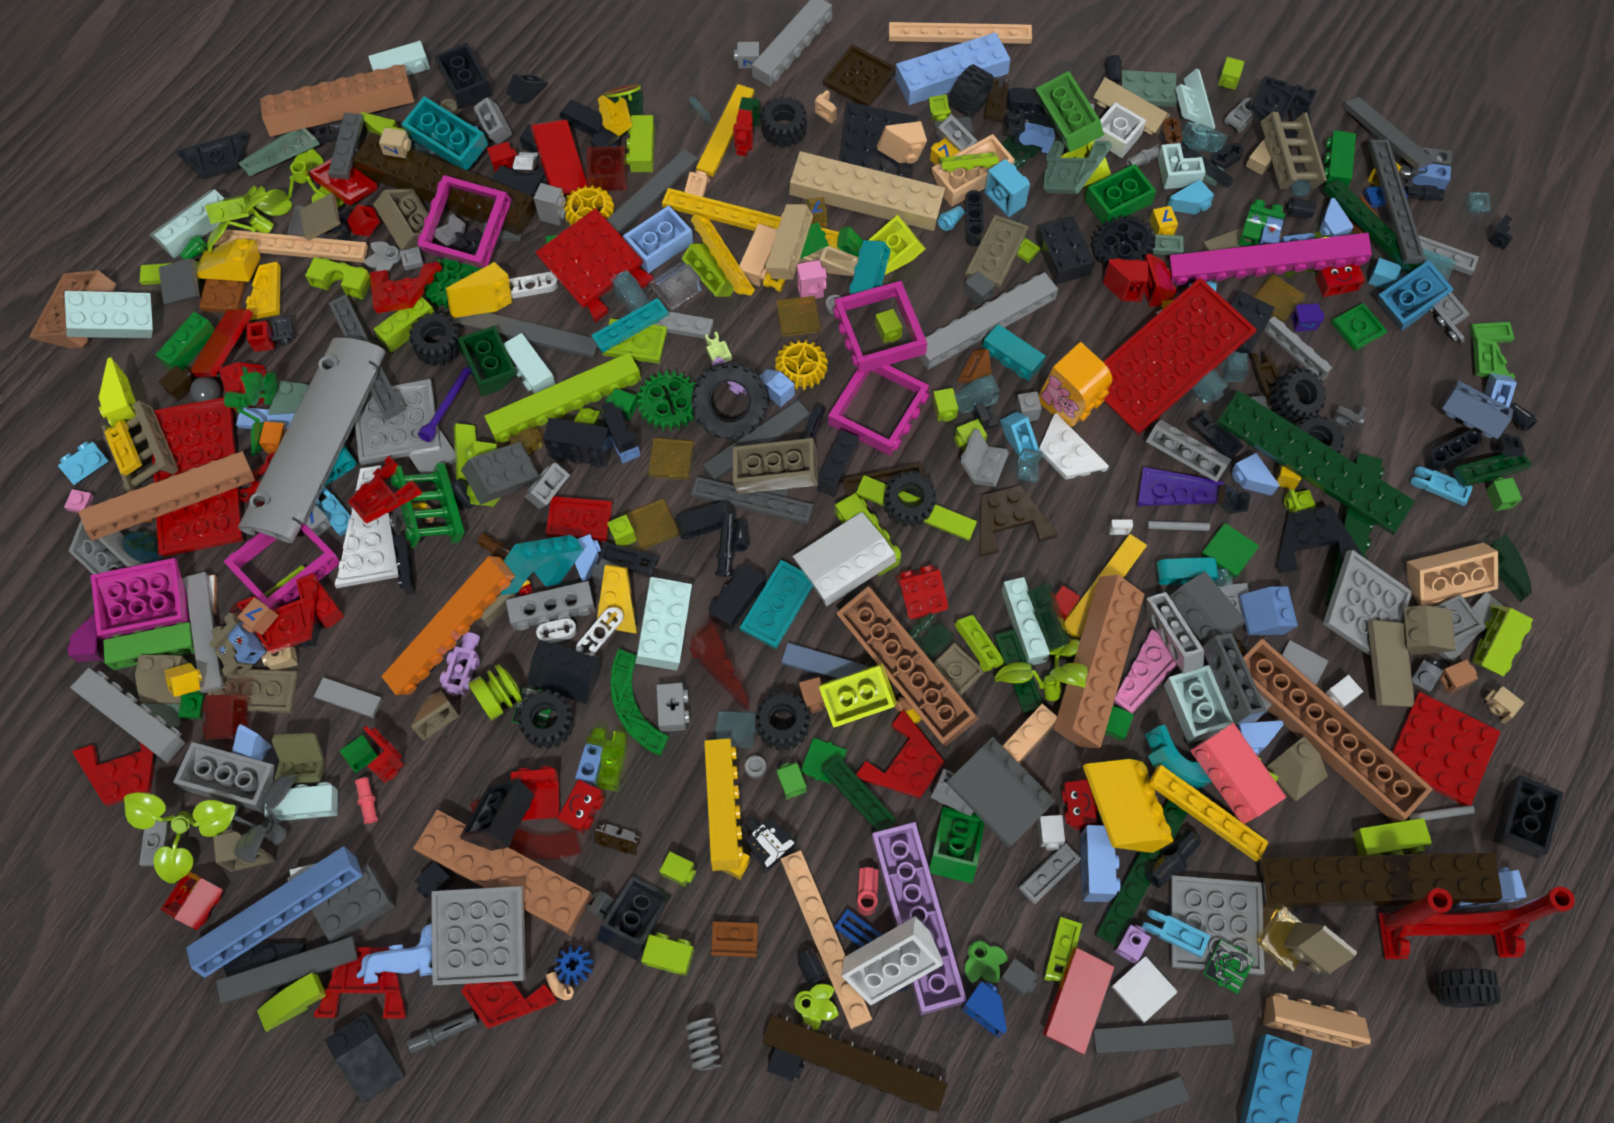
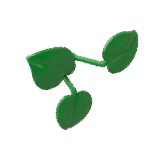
M259 372L247 373L240 377L245 387V393L228 391L224 397L226 407L236 408L237 413H242L255 421L251 429L252 457L256 456L263 449L259 441L264 422H260L259 418L243 409L248 408L249 405H256L259 398L263 397L266 405L272 404L278 387V381L274 372H268L264 379Z

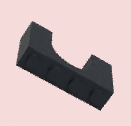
M528 124L519 137L522 149L531 153H538L531 131L532 125ZM500 165L491 178L492 181L533 197L540 183L548 185L543 166L531 173H519Z

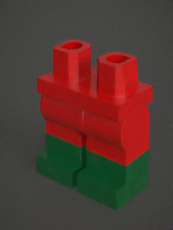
M741 97L736 118L737 124L734 123L733 126L734 146L736 148V155L747 156L748 150L753 151L754 127H760L761 124L760 100Z

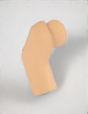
M557 972L546 975L553 996L562 1000L572 998L574 995L573 987L561 983Z

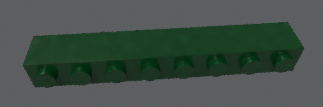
M1358 453L1353 462L1378 478H1382L1384 468L1382 467L1383 459ZM1344 505L1341 522L1359 548L1362 557L1368 560L1365 553L1370 547L1371 539L1368 537L1369 532L1374 527V523ZM1336 544L1325 600V605L1329 606L1343 564L1339 544Z

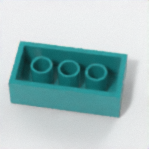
M425 96L402 122V126L410 138L453 165L465 170L470 168L488 145L483 132Z

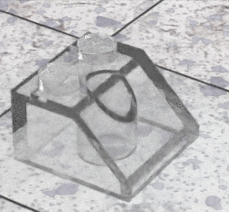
M680 262L649 282V285L671 310L702 291L701 277L689 264Z

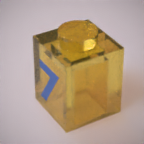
M824 197L805 199V204H807L813 215L811 225L818 222L820 227H827Z

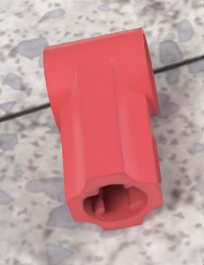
M869 867L859 869L857 910L865 916L873 914L877 907L878 869ZM863 899H870L873 905L866 908L861 904V901Z

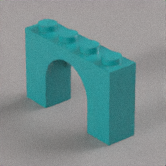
M572 535L515 544L504 560L506 565L515 574V577L510 581V586L501 591V594L518 593L533 571L546 587L560 584L583 552V547Z

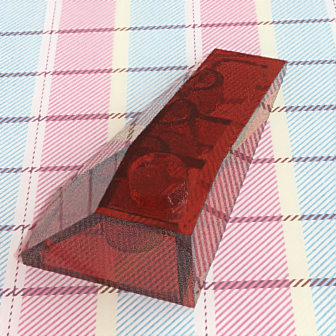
M711 622L690 639L692 645L689 648L693 659L697 658L700 665L744 710H748V700L737 676L734 677L733 675L734 670L730 659L725 658L724 655L726 654L723 643L713 622Z

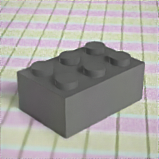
M521 442L470 458L461 469L480 505L528 488L539 477Z
M368 864L360 869L362 873L361 878L311 909L327 939L332 943L346 939L396 907L376 871Z

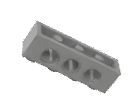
M1160 420L1155 425L1146 441L1215 482H1218L1231 461L1230 458L1163 420Z
M588 581L506 600L510 624L514 630H526L529 626H540L543 623L565 618L570 619L577 615L587 616L591 612L596 611ZM571 600L577 601L572 606L567 605L568 602ZM556 605L553 610H547L548 606ZM529 610H535L532 615H526Z
M1164 592L1146 598V616L1182 673L1185 674L1203 668L1204 649L1168 594Z

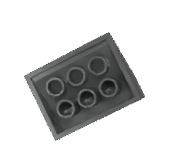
M994 737L946 782L1008 848L1055 802Z

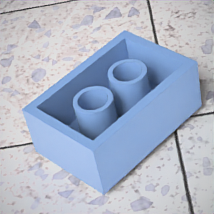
M667 206L623 235L624 240L643 260L641 266L647 273H650L690 246V244H693L692 230L670 206Z
M1087 825L1080 834L1082 901L1110 902L1117 892L1120 891V879L1116 878V869H1119V856L1115 855V848L1110 843L1105 826Z

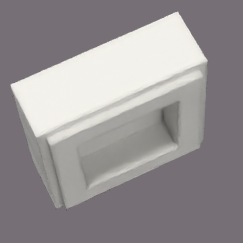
M1112 520L1108 528L1109 534L1129 535L1133 527V520Z

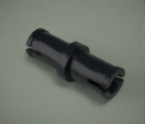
M1405 186L1404 188L1407 190L1405 192L1408 198L1419 199L1420 201H1442L1444 198L1441 196H1445L1444 189L1428 188V186Z

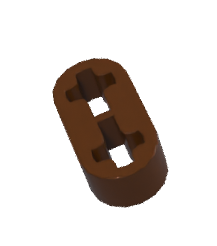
M1176 118L1165 119L1162 128L1164 144L1180 143L1182 145L1183 137L1179 120Z

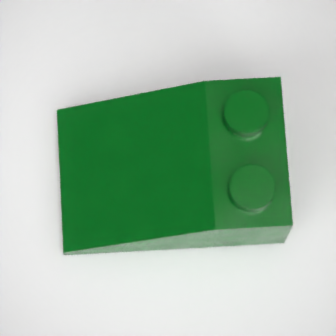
M942 808L929 868L931 874L973 883L985 824L977 815L972 814L969 816L955 809Z

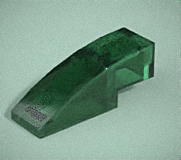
M1505 534L1494 541L1490 547L1498 551V577L1521 603L1532 594L1531 582L1521 555Z
M1050 582L1027 591L1035 610L1033 613L1049 650L1052 651L1069 644L1070 640L1065 622Z

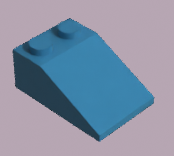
M1428 260L1380 293L1377 303L1402 331L1420 319L1454 289Z

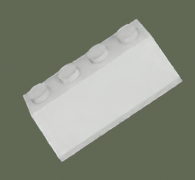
M913 917L844 957L841 976L872 1005L943 965V961L930 931L916 917Z

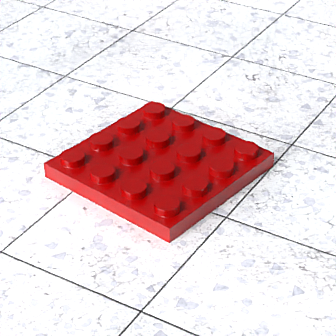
M596 208L535 252L536 256L582 308H585L643 264V260Z
M1418 692L1392 753L1431 786L1433 791L1463 806H1471L1501 731Z

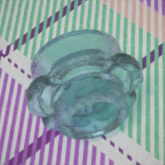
M1298 180L1292 185L1293 193L1297 196H1307L1311 189L1308 180Z

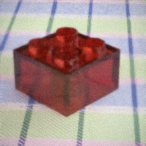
M624 146L587 147V183L589 188L594 185L595 189L601 187L602 191L627 190V163Z
M206 695V700L203 702V711L205 713L203 734L205 739H235L237 728L240 724L247 728L248 696Z

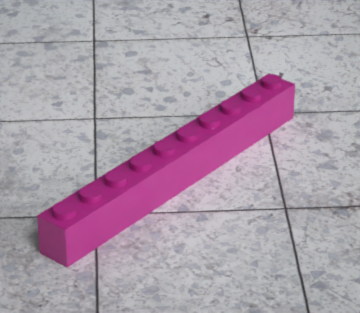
M1369 233L1170 255L1169 269L1172 284L1185 285L1188 282L1197 281L1200 277L1205 282L1213 279L1223 281L1231 277L1241 279L1249 275L1260 277L1267 273L1302 272L1313 268L1315 270H1322L1331 266L1341 268L1349 264L1359 266L1367 263L1372 253Z

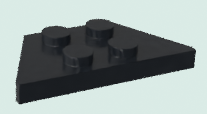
M244 131L180 149L176 152L202 179L239 169L240 165L238 163L243 159L249 136Z
M258 943L223 966L226 977L300 954L301 951L304 952L306 949V944ZM283 985L265 991H280Z

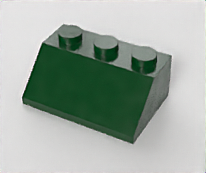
M495 325L458 338L460 352L481 397L500 391L517 374Z

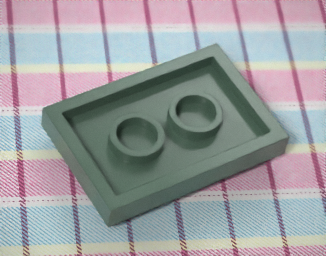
M1122 70L1121 87L1155 106H1176V73Z

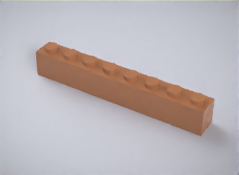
M242 451L217 461H211L201 467L192 468L179 475L170 476L168 479L157 483H151L146 487L129 491L124 495L110 498L102 503L88 506L78 511L86 533L91 541L248 484L255 481Z

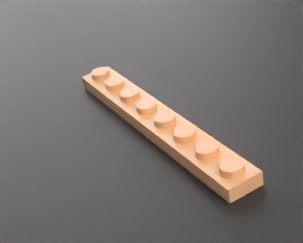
M889 22V41L964 43L996 32L1001 43L1031 44L1032 25Z
M228 229L224 231L214 244L217 247L235 239L245 238L256 240L259 253L309 258L317 257L364 263L368 249L366 242L313 238L308 241L302 236Z
M801 850L781 858V863L850 1029L872 1021L863 997L841 976L844 957L846 956Z

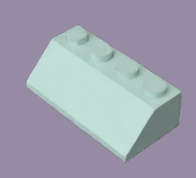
M209 190L150 234L151 237L173 259L176 258L191 237L197 234L202 238L219 224L210 223L205 205L208 202L224 198L216 190Z

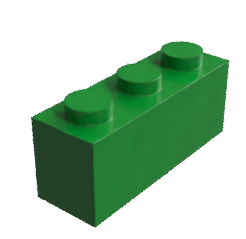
M1333 130L1331 137H1327L1325 142L1327 152L1323 163L1326 164L1324 172L1327 178L1324 182V187L1338 179L1347 187L1349 186L1353 175L1355 133Z
M193 312L156 353V357L167 369L171 370L177 366L183 371L204 348L215 329L209 320Z

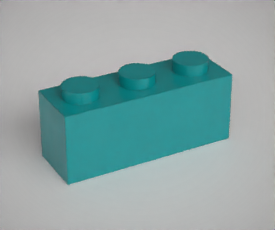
M863 240L862 247L859 249L858 263L854 268L853 282L849 288L851 295L882 286L891 252L884 241Z
M999 324L984 339L982 348L988 349L990 357H994L1004 367H1009L1019 377L1025 378L1028 381L1040 370L1046 355Z

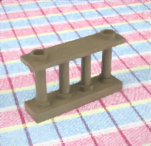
M1272 112L1261 121L1280 189H1287L1298 180H1309L1311 188L1315 189L1327 180L1307 113H1303L1293 122H1281L1279 113ZM1283 129L1298 131L1297 138H1286ZM1288 146H1299L1302 155H1291ZM1293 163H1304L1307 172H1296Z
M141 401L133 404L136 412L135 416L126 423L129 426L128 431L139 423L142 426V432L132 438L134 446L145 439L149 443L148 448L138 454L140 461L143 462L151 455H154L156 461L154 465L137 476L134 471L127 476L120 473L123 486L128 492L140 489V483L160 470L170 474H174L179 470L153 408ZM102 425V426H101V428H102V430H103V433H104V431H105L106 429L109 428V426H107V425ZM104 433L103 437H104L105 441L108 443L107 438H106L105 433Z

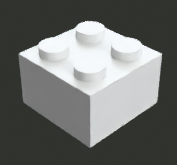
M1115 102L1100 120L1104 136L1095 141H1110L1112 144L1110 151L1123 158L1142 135L1146 120Z

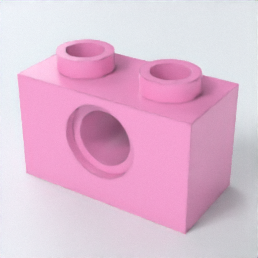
M820 260L797 264V286L801 301L824 297L827 275L825 267H821Z

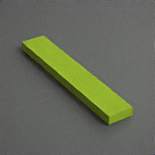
M864 475L856 494L859 497L885 507L883 498L887 484ZM904 491L898 494L900 503L905 507L915 508L921 505L919 497ZM935 504L930 517L927 520L925 519L923 523L969 541L977 521Z

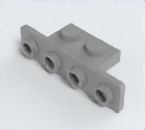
M1451 292L1429 311H1434L1438 316L1436 317L1438 323L1442 327L1446 325L1450 330L1448 334L1452 340H1458L1462 344L1465 342L1464 336L1455 325L1470 315Z

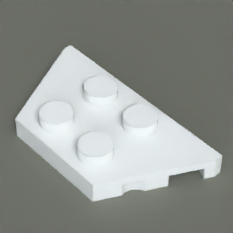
M1057 413L1054 414L1039 448V453L1064 479L1075 478L1079 475H1090L1091 472L1101 470L1104 472L1108 470L1109 466Z

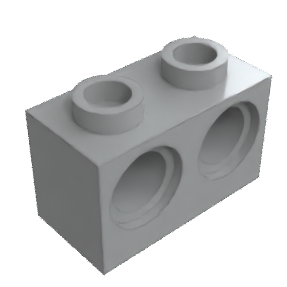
M553 462L544 469L524 497L538 509H541L550 502L570 474Z

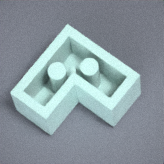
M1180 143L1161 146L1157 160L1164 189L1184 188L1199 179L1203 181L1206 172L1202 157L1184 159Z

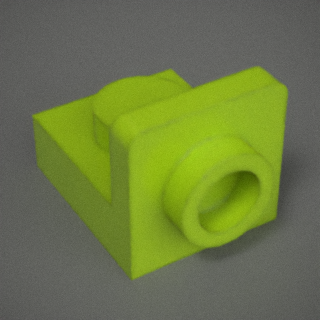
M1292 489L1284 497V505L1286 509H1289V512L1316 508L1310 490L1295 493L1294 489Z

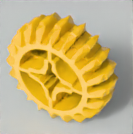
M585 185L583 189L578 187L576 192L571 190V195H567L564 210H566L565 219L571 226L594 208L599 211L600 207L603 206L600 213L607 220L614 213V203H612V198L606 190L602 191L601 187L596 189L594 185L590 188Z
M798 339L796 344L790 341L789 346L784 345L783 350H779L778 356L775 359V370L780 371L792 381L796 391L799 387H802L805 391L806 386L812 389L814 383L819 385L820 379L824 380L828 360L825 352H821L820 346L815 347L814 342L808 344L807 339L804 343H800Z

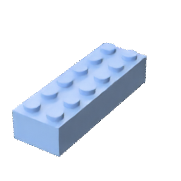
M995 32L897 63L895 79L908 105L927 100L929 97L952 92L961 73L972 64L989 72L994 77L1006 75L1009 71L1010 57Z

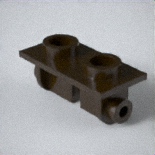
M607 823L599 824L597 829L595 828L594 843L602 847L619 850L624 854L636 856L637 845L641 841V836L637 832L623 829L621 835H618L619 827Z

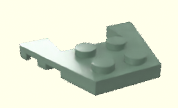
M1054 141L1049 153L1046 155L1048 163L1044 175V191L1057 194H1078L1112 148L1110 141H1095L1088 158H1061L1065 144L1062 141Z

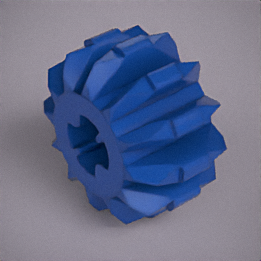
M569 946L568 954L561 950L560 953L564 957L562 959L555 958V961L561 965L554 967V971L561 972L558 975V979H565L566 985H570L573 979L574 984L577 986L579 985L580 977L585 982L588 980L584 974L585 972L592 974L593 970L587 966L592 965L594 962L592 959H587L590 955L588 951L582 953L583 948L581 946H578L576 951H574L573 946ZM575 960L579 965H577L575 967L576 970L573 971L569 966H571L572 961Z

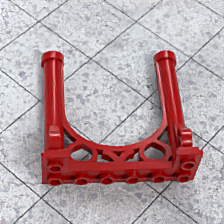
M1558 886L1549 890L1546 895L1511 910L1447 912L1452 907V897L1446 890L1435 888L1429 891L1425 897L1394 913H1378L1384 960L1409 959L1410 942L1406 940L1407 936L1494 935L1498 958H1521L1525 952V940L1520 937L1529 927V923L1556 912L1562 913L1572 909L1575 904V898L1569 889Z

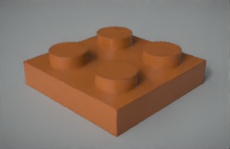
M206 279L199 305L202 312L226 313L227 310H240L247 282Z

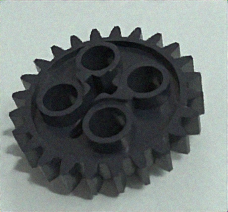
M1128 214L1127 218L1124 219L1120 215L1119 220L1112 217L1113 222L1106 220V226L1100 225V231H1095L1096 237H1093V250L1095 257H1098V262L1103 261L1104 267L1107 266L1109 259L1119 258L1122 260L1143 261L1146 254L1153 255V249L1156 247L1154 229H1150V223L1145 224V219L1138 221V216L1131 219L1130 214Z

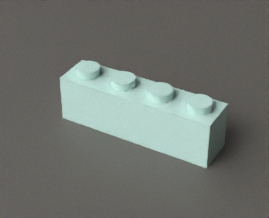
M1025 578L1006 581L1001 592L1027 663L1031 664V666L1045 663L1050 653Z

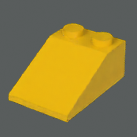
M235 239L212 248V253L208 250L205 251L196 266L197 278L249 282L261 259L256 240Z
M495 262L446 288L452 318L496 312L512 303L508 274Z

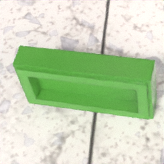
M1510 322L1471 324L1469 327L1473 342L1477 338L1496 341V343L1512 342L1514 340Z

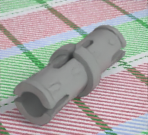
M1157 144L1150 149L1141 150L1139 154L1126 159L1127 167L1136 164L1138 167L1150 163L1152 159L1158 157L1161 145Z

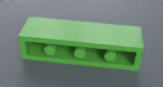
M181 622L169 627H156L150 631H135L133 634L125 636L115 635L111 639L104 640L105 664L113 670L137 666L139 655L185 656L195 653L192 629L189 622Z

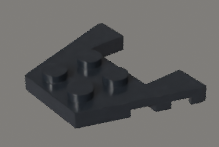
M1264 76L1249 108L1261 121L1272 112H1278L1281 122H1283L1293 98L1309 107L1314 100L1317 90H1306L1300 85H1287L1285 81ZM1283 129L1286 138H1296L1299 133L1294 129Z
M1331 505L1290 512L1288 514L1277 565L1278 573L1298 570L1295 551L1339 544L1342 561H1344L1346 552L1354 550L1361 555L1359 548Z

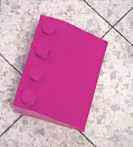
M175 558L91 575L97 636L103 639H111L115 635H130L135 631H150L161 626H174L181 622H189L191 624L187 595Z

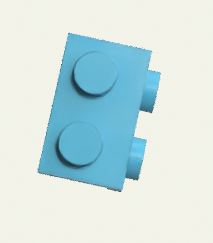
M86 441L77 448L79 450L74 455L69 453L60 459L61 464L58 467L73 485H76L109 462L94 442L89 444Z

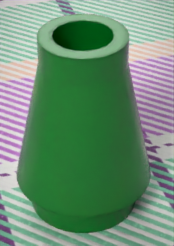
M196 234L190 238L179 255L184 260L193 259L206 251L207 244Z

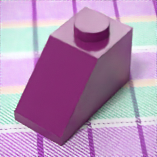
M92 614L70 636V644L67 646L69 656L78 663L104 660L105 639L97 636L95 614Z

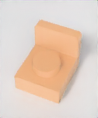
M826 90L822 95H818L815 100V113L832 124L836 120L837 107L830 102V92Z
M698 170L695 173L690 172L684 192L704 197L707 183H710L711 179L706 176L707 173Z

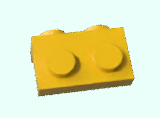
M604 95L598 98L599 111L603 119L602 123L607 130L620 136L632 127L627 102L624 98L616 103Z

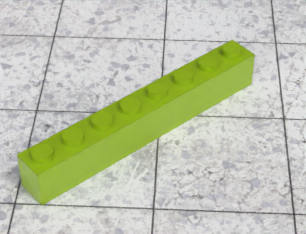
M629 352L489 413L484 417L496 443L506 442L518 434L527 433L536 426L545 425L549 418H561L570 411L579 410L586 404L597 402L602 397L612 394L614 388L620 390L637 384L638 381H641L640 371Z

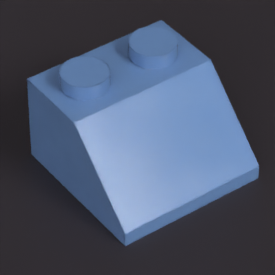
M1267 587L1238 596L1243 617L1246 620L1245 626L1248 635H1285L1298 626L1288 587Z

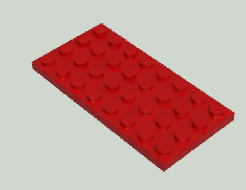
M1200 277L1103 362L1112 375V383L1108 388L1109 394L1104 398V403L1137 435H1140L1252 337L1257 329Z
M224 397L154 410L179 469L174 474L161 470L153 475L154 483L236 453L232 408L225 406ZM152 455V462L154 465L156 460L154 455ZM239 487L156 517L159 555L166 557L244 541V533L238 528L242 520Z

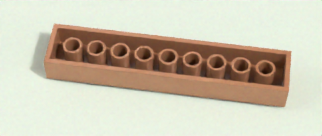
M1261 639L1243 657L1259 694L1272 704L1267 710L1279 721H1283V724L1298 738L1302 739L1305 736L1327 764L1393 823L1404 821L1433 790L1431 786L1265 640Z

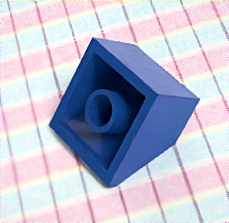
M981 982L962 1008V1011L997 1038H1000L1007 1031L1001 996L997 994L998 989L992 984Z

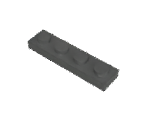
M344 113L328 171L330 178L349 179L353 164L352 159L355 156L364 123L363 114Z

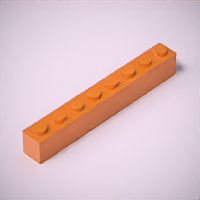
M488 556L381 676L395 695H409L413 693L420 681L429 676V671L443 660V656L447 651L456 646V641L470 630V626L474 621L483 616V611L497 600V596L501 591L510 586V581L515 577V574L501 557Z

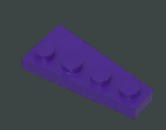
M1143 467L1137 506L1215 504L1218 501L1220 485H1224V482H1215L1211 479Z

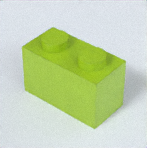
M246 194L208 202L205 205L211 224L248 217L252 214L250 210L246 214L243 213L245 206L248 204Z
M656 933L655 936L649 935L641 960L643 965L687 977L694 953L693 946H690L691 942L683 939H677V942L668 940L669 936L661 933Z

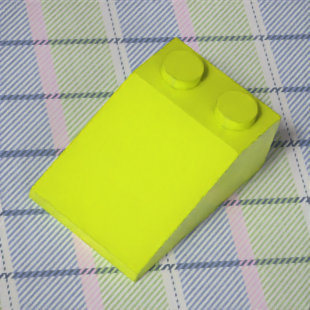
M898 215L868 240L884 241L891 250L885 275L913 261L926 249Z
M110 357L107 359L100 389L99 401L101 406L99 411L103 418L107 417L111 427L116 426L115 423L119 420L127 422L135 416L136 412L133 404L136 401L128 377Z

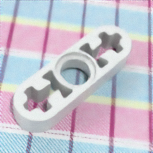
M551 272L509 279L510 287H513V291H510L511 299L553 292L558 288V280ZM529 282L535 283L532 289H527L525 285Z
M618 607L608 608L578 642L576 651L584 653L582 645L589 644L592 639L598 645L593 643L589 647L591 652H586L585 654L593 656L624 619L622 610ZM617 612V621H611L609 625L602 623V620L607 622L611 618L609 613ZM597 627L604 628V638L599 639L595 636L594 631Z

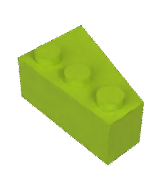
M1491 604L1490 610L1493 613L1490 622H1485L1487 632L1485 638L1479 640L1472 663L1494 674L1505 676L1511 669L1515 654L1521 649L1523 638L1531 629L1533 619L1512 608Z

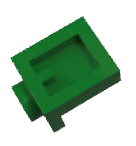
M198 690L181 695L178 717L180 719H202L206 694Z

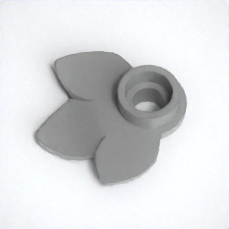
M387 242L371 243V248L374 254L364 260V263L370 268H376V271L387 270L388 272L393 264L401 260L400 249L390 246Z

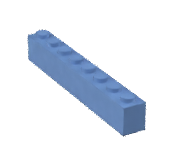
M343 846L186 947L191 969L204 978L361 878L362 873L356 856Z

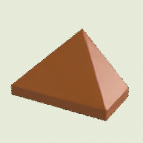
M988 349L972 351L957 380L958 383L992 379Z

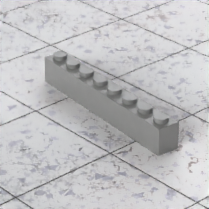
M1045 272L1039 276H1033L1028 282L1017 285L1012 291L1002 293L992 302L984 303L981 308L971 310L961 319H955L948 326L938 328L930 336H925L927 353L918 356L927 370L933 368L985 339L997 324L1005 328L1056 299L1058 288Z

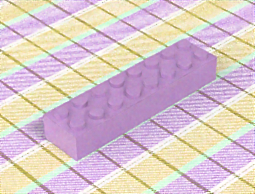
M916 823L872 833L871 840L895 926L897 927L916 917L930 931L943 961L942 966L911 983L920 1016L964 1004L967 999Z

